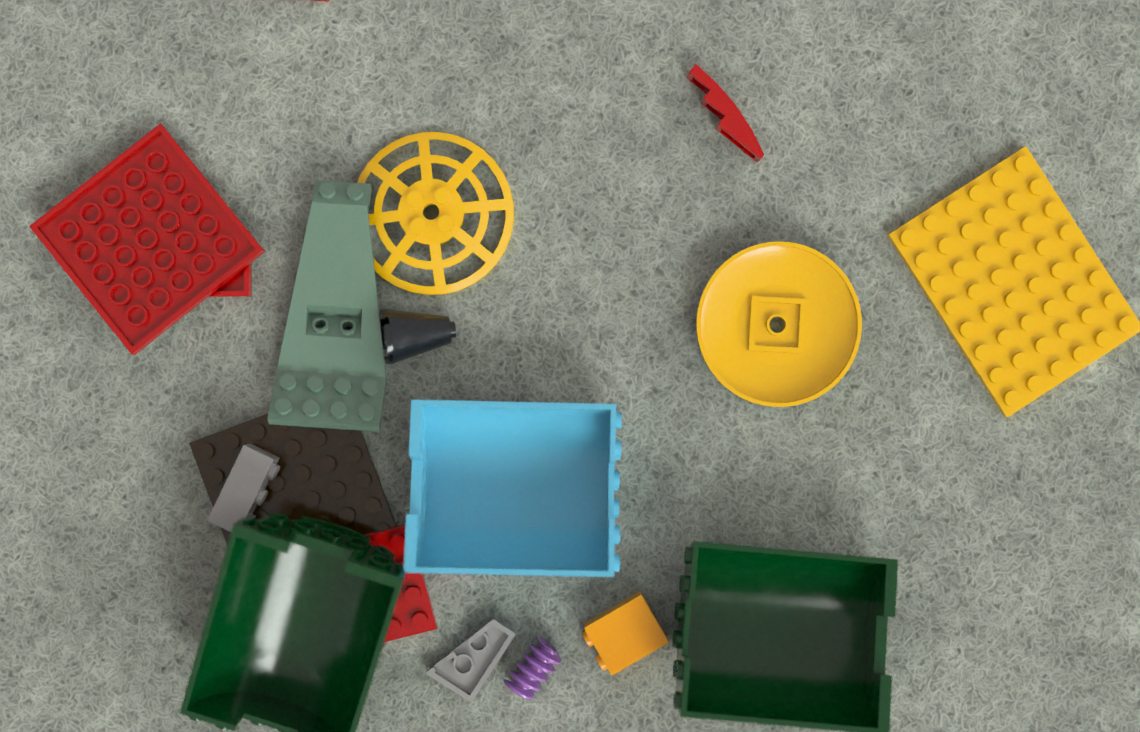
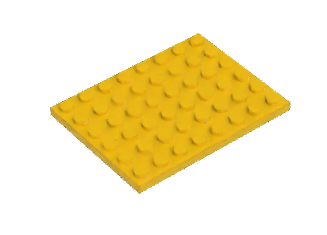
M1026 146L887 235L1004 417L1014 414L1140 332V321Z

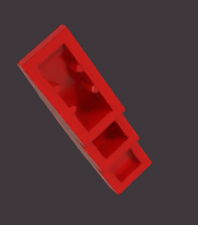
M695 64L688 73L687 79L707 94L701 104L721 119L715 129L758 163L764 156V153L751 127L722 88Z

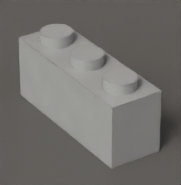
M251 443L243 445L207 521L231 532L235 522L252 516L256 506H261L267 496L268 491L265 488L268 481H273L280 469V466L277 465L280 457Z

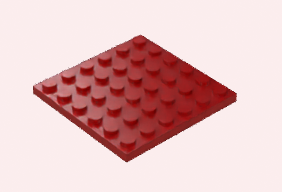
M161 123L29 226L132 355L140 352L265 252Z

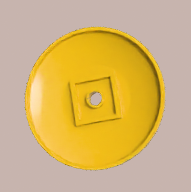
M767 242L738 252L714 272L700 297L696 316V333L700 352L706 365L725 388L740 398L755 404L771 407H788L807 403L820 397L843 378L852 365L859 348L862 333V315L858 297L851 282L831 259L805 245L791 242ZM774 317H779L784 322V328L779 333L773 332L769 326L771 319Z

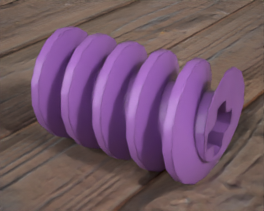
M540 636L536 637L540 643L539 647L532 644L529 646L534 654H523L527 663L523 664L517 661L516 665L520 672L517 673L510 670L509 674L513 681L503 680L514 693L529 700L535 696L533 690L539 691L541 689L539 681L546 682L548 680L546 672L553 673L555 671L553 664L559 665L562 661L558 651Z

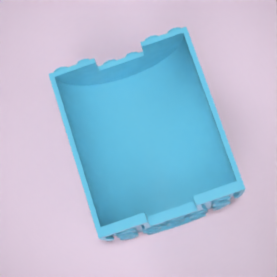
M411 400L409 457L412 459L410 514H406L405 573L614 577V572L620 571V554H614L615 544L620 543V525H615V518L619 516V499H614V491H618L620 485V471H614L615 461L620 460L621 440H616V429H621L622 412H616V404Z

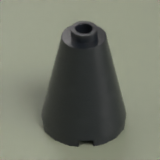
M389 309L380 310L381 316L385 317V319H380L383 349H387L388 355L384 357L386 364H394L451 344L452 338L456 337L454 321L450 322L448 316Z

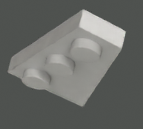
M493 617L430 667L426 674L472 703L517 632Z

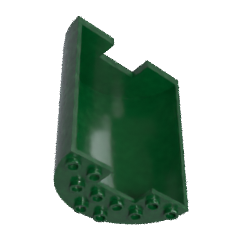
M277 513L266 514L265 519L256 520V517L252 515L235 522L179 714L188 716L194 721L214 724L222 730L235 731L244 718L250 720L255 725H266L278 729L279 732H356L405 578L403 564L396 563L394 561L395 554L385 546L375 547L370 544V537L332 522L301 516V519L289 520L287 515Z
M693 541L690 547H685L684 564L686 565L684 575H680L679 581L681 602L675 603L674 619L679 620L678 630L673 631L672 647L677 649V660H674L673 677L676 678L673 708L678 709L680 717L844 732H890L892 676L885 674L888 617H895L898 559Z

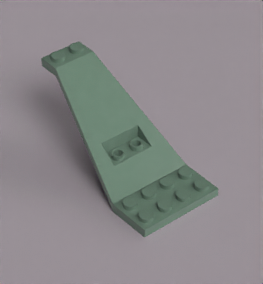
M316 180L267 417L268 423L271 425L380 432L387 378L368 214L372 193L371 184ZM319 325H324V326H325L324 328H321V329L317 328ZM346 327H352L351 330H344Z

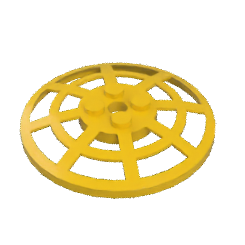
M421 132L405 136L390 143L368 162L360 174L357 183H365L371 172L383 181L376 195L374 213L369 214V224L376 225L381 241L387 250L392 253L383 266L373 257L375 272L396 287L412 293L443 295L460 291L475 284L497 265L511 238L514 223V204L504 173L495 160L482 148L467 139L453 134ZM438 139L453 142L466 147L473 153L463 164L449 157L430 155L429 140ZM418 141V157L402 162L391 172L378 164L384 156L396 148ZM481 160L490 167L497 177L504 199L487 200L482 184L472 172ZM431 163L447 165L457 171L446 183L442 180L433 179ZM420 165L422 180L415 182L410 187L397 178L407 169ZM465 178L475 188L479 201H462L456 189ZM391 187L402 196L399 201L398 210L382 212L384 197L388 188ZM429 205H435L439 208V215L433 220L426 219L424 216V210ZM505 210L503 234L496 250L492 254L480 244L487 229L489 211ZM480 212L479 226L472 238L461 229L466 213ZM399 221L406 235L397 247L388 237L384 223ZM455 237L466 246L456 255L442 260L440 244H444ZM415 241L423 245H429L431 261L415 259L406 255V252ZM472 252L486 262L469 277L446 285L444 268L460 263L469 257ZM400 261L415 268L433 270L435 286L411 284L398 279L391 273Z

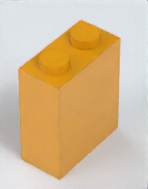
M640 591L583 623L585 631L582 632L586 643L589 647L595 646L599 653L595 657L603 671L608 669L611 676L669 643L667 636Z

